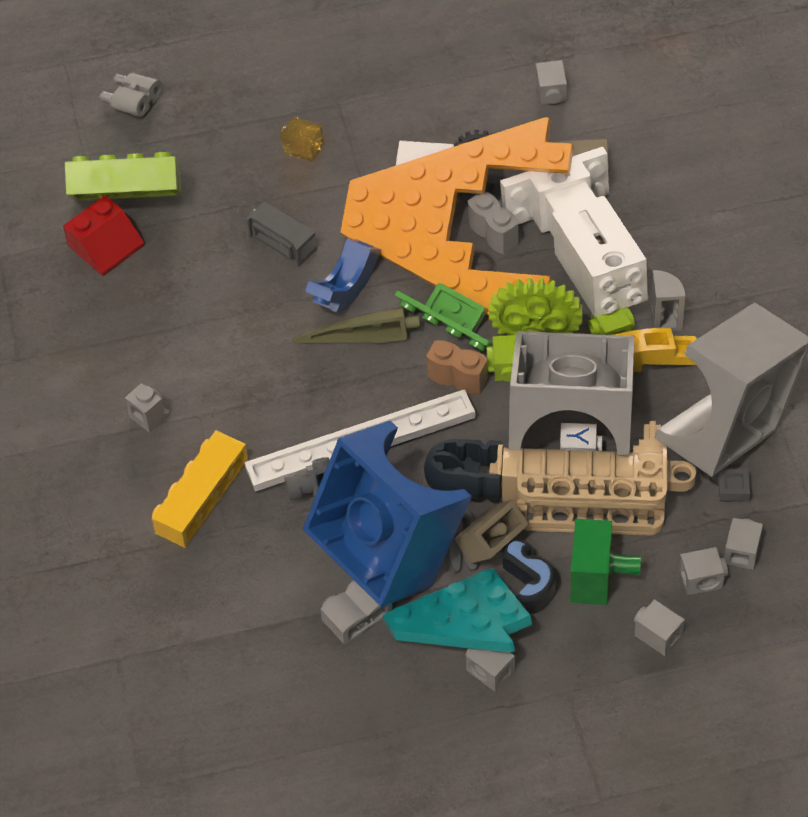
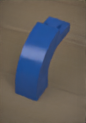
M346 239L340 258L329 276L324 280L308 282L305 291L314 295L312 302L335 312L346 309L356 299L369 280L381 249L358 239Z

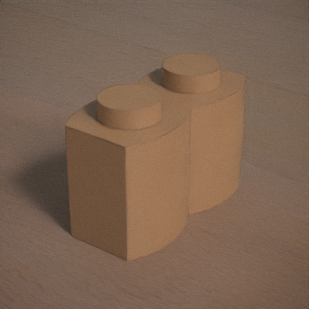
M438 340L434 341L426 355L427 376L432 381L441 385H454L460 391L465 389L467 394L479 395L488 380V359L483 354L473 350H461L450 342Z

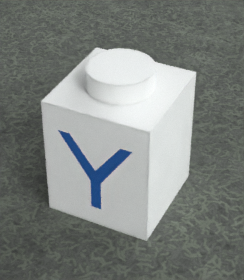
M561 423L560 450L602 451V436H596L597 424Z

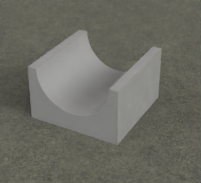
M754 302L687 346L684 355L690 358L701 370L711 394L658 428L655 438L711 477L777 431L808 353V336Z
M517 331L510 381L509 450H521L522 439L526 431L539 418L556 411L573 410L584 412L600 420L610 430L615 439L617 455H629L634 336Z

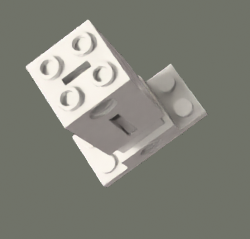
M603 147L573 156L570 174L527 171L500 180L503 208L513 213L518 221V225L534 220L542 233L550 231L554 237L555 255L595 318L648 300L646 258L605 198L606 195H609L607 152Z

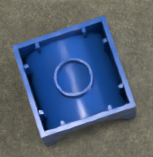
M391 420L338 438L302 529L381 607L432 587L472 497L465 489L441 491L427 488L399 473L387 459V454L398 430V427Z

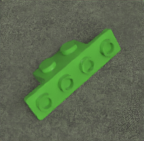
M438 282L426 305L398 290L396 291L395 296L401 300L399 305L412 313L416 309L424 313L423 319L435 326L439 322L446 325L445 331L458 339L462 335L471 339L468 344L484 352L486 347L493 346L490 341L475 333L488 311L482 305Z

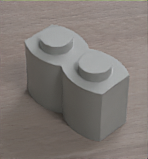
M485 191L484 194H477L468 200V221L471 229L479 236L486 238L488 245L494 251L505 254L518 245V221L509 210L500 207L498 200L492 194Z
M352 581L345 592L332 595L324 601L320 609L321 618L343 644H347L362 635L369 627L380 623L383 620L382 615L392 611V603L381 607L355 581Z

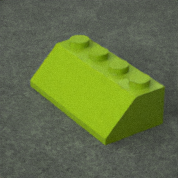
M170 152L154 153L155 157L144 158V154L140 153L127 154V159H116V155H101L100 160H89L88 156L72 157V161L65 162L66 195L74 201L99 200L104 195L110 199L181 196L183 192L179 162L175 156H171Z

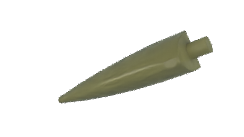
M403 307L336 321L295 336L292 339L293 343L381 344L408 340L406 329L420 327L419 316L405 318Z

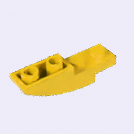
M671 328L640 329L614 334L618 336H634L633 372H641L643 364L696 365L690 358L684 355L687 346L696 340V336H673Z

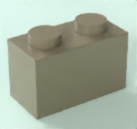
M509 500L492 505L456 536L454 540L469 563H474L492 558L527 527L529 523L514 500Z

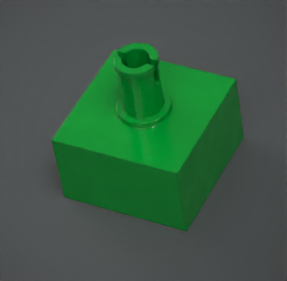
M575 518L570 603L607 605L609 576H612V573L640 575L641 556L614 555V551H611L612 521Z

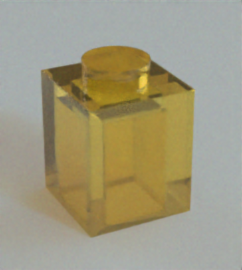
M292 117L289 124L282 128L280 134L283 152L313 162L324 144L322 125Z

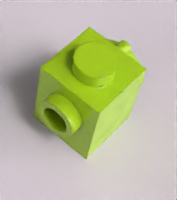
M627 307L615 310L610 314L597 316L596 318L591 312V320H588V327L591 334L614 335L631 331L635 328V322L630 309Z
M516 335L492 336L493 346L486 347L488 372H494L495 381L510 382Z

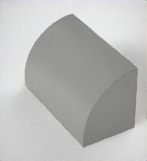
M653 270L651 291L653 328H671L672 331H682L685 306L684 287L674 275L665 271Z

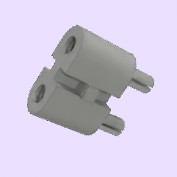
M130 73L128 76L116 74L114 82L125 87L119 86L113 94L102 91L100 99L110 102L111 107L115 110L141 117L149 110V102L154 103L160 96L162 83L160 80L135 73Z

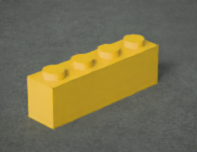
M215 430L210 439H206L202 443L200 452L194 461L191 460L186 465L184 474L178 483L172 484L164 502L157 505L154 509L152 522L155 534L186 548L245 466L244 462L248 461L246 444Z

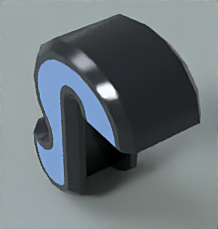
M512 539L502 549L503 569L526 584L516 598L529 614H534L543 610L555 595L556 570L547 559L541 556H532V546L530 543L523 539Z

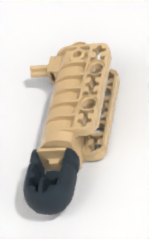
M656 421L644 424L643 440H639V446L633 445V452H629V455H617V451L529 448L509 450V448L505 447L503 450L502 441L489 440L484 444L481 440L450 439L434 445L428 451L423 469L425 479L431 489L441 491L465 489L472 496L471 499H479L482 495L487 499H500L502 487V502L514 500L526 520L527 513H533V520H527L529 525L523 530L536 532L574 533V514H578V519H587V515H593L594 520H603V515H607V521H612V534L656 535L664 527L667 491H688L692 489L696 479V470L691 463L667 460V446L655 438L658 428L661 427V425H656ZM480 465L490 466V474L479 473ZM678 472H686L690 475V478L681 481L676 479L674 475ZM562 512L567 514L569 518L565 521H557L552 516L555 513ZM543 513H547V520H543ZM622 514L627 516L629 520L626 523H616L612 518L615 515ZM634 516H638V523H634ZM648 517H653L654 525L648 524Z

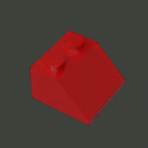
M106 195L63 225L68 247L102 277L145 246L144 241L125 212Z

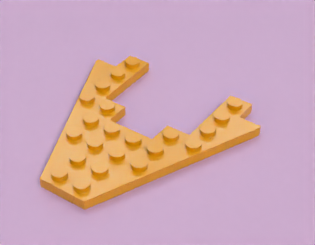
M544 117L350 180L340 233L348 239H358L381 249L379 256L436 287L438 282L482 305L488 309L486 315L489 316V302L492 300V294H498L499 287L506 289L507 282L516 285L517 279H520L523 283H528V278H532L534 283H538L543 278L544 283L549 284L552 279L550 276L471 270L475 251L474 244L449 241L458 192L484 194L489 168L570 174L574 147L569 143L548 142L551 121L548 117Z

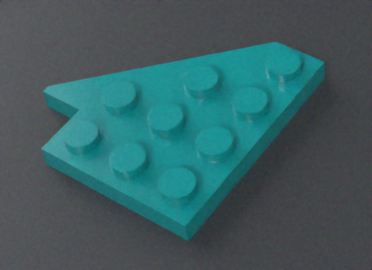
M493 568L478 572L476 575L460 582L452 583L446 588L424 595L418 600L396 607L382 615L385 626L397 641L509 653L515 651L513 641L508 635L532 625L530 614Z

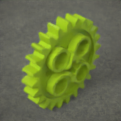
M528 278V283H523L520 279H517L516 285L507 282L506 289L499 287L498 294H492V300L489 302V320L492 321L493 328H498V334L507 333L506 336L516 335L517 331L573 334V331L579 330V324H582L583 305L580 304L579 297H574L573 290L565 292L566 285L555 287L554 280L549 284H545L543 278L538 283H534L532 278Z

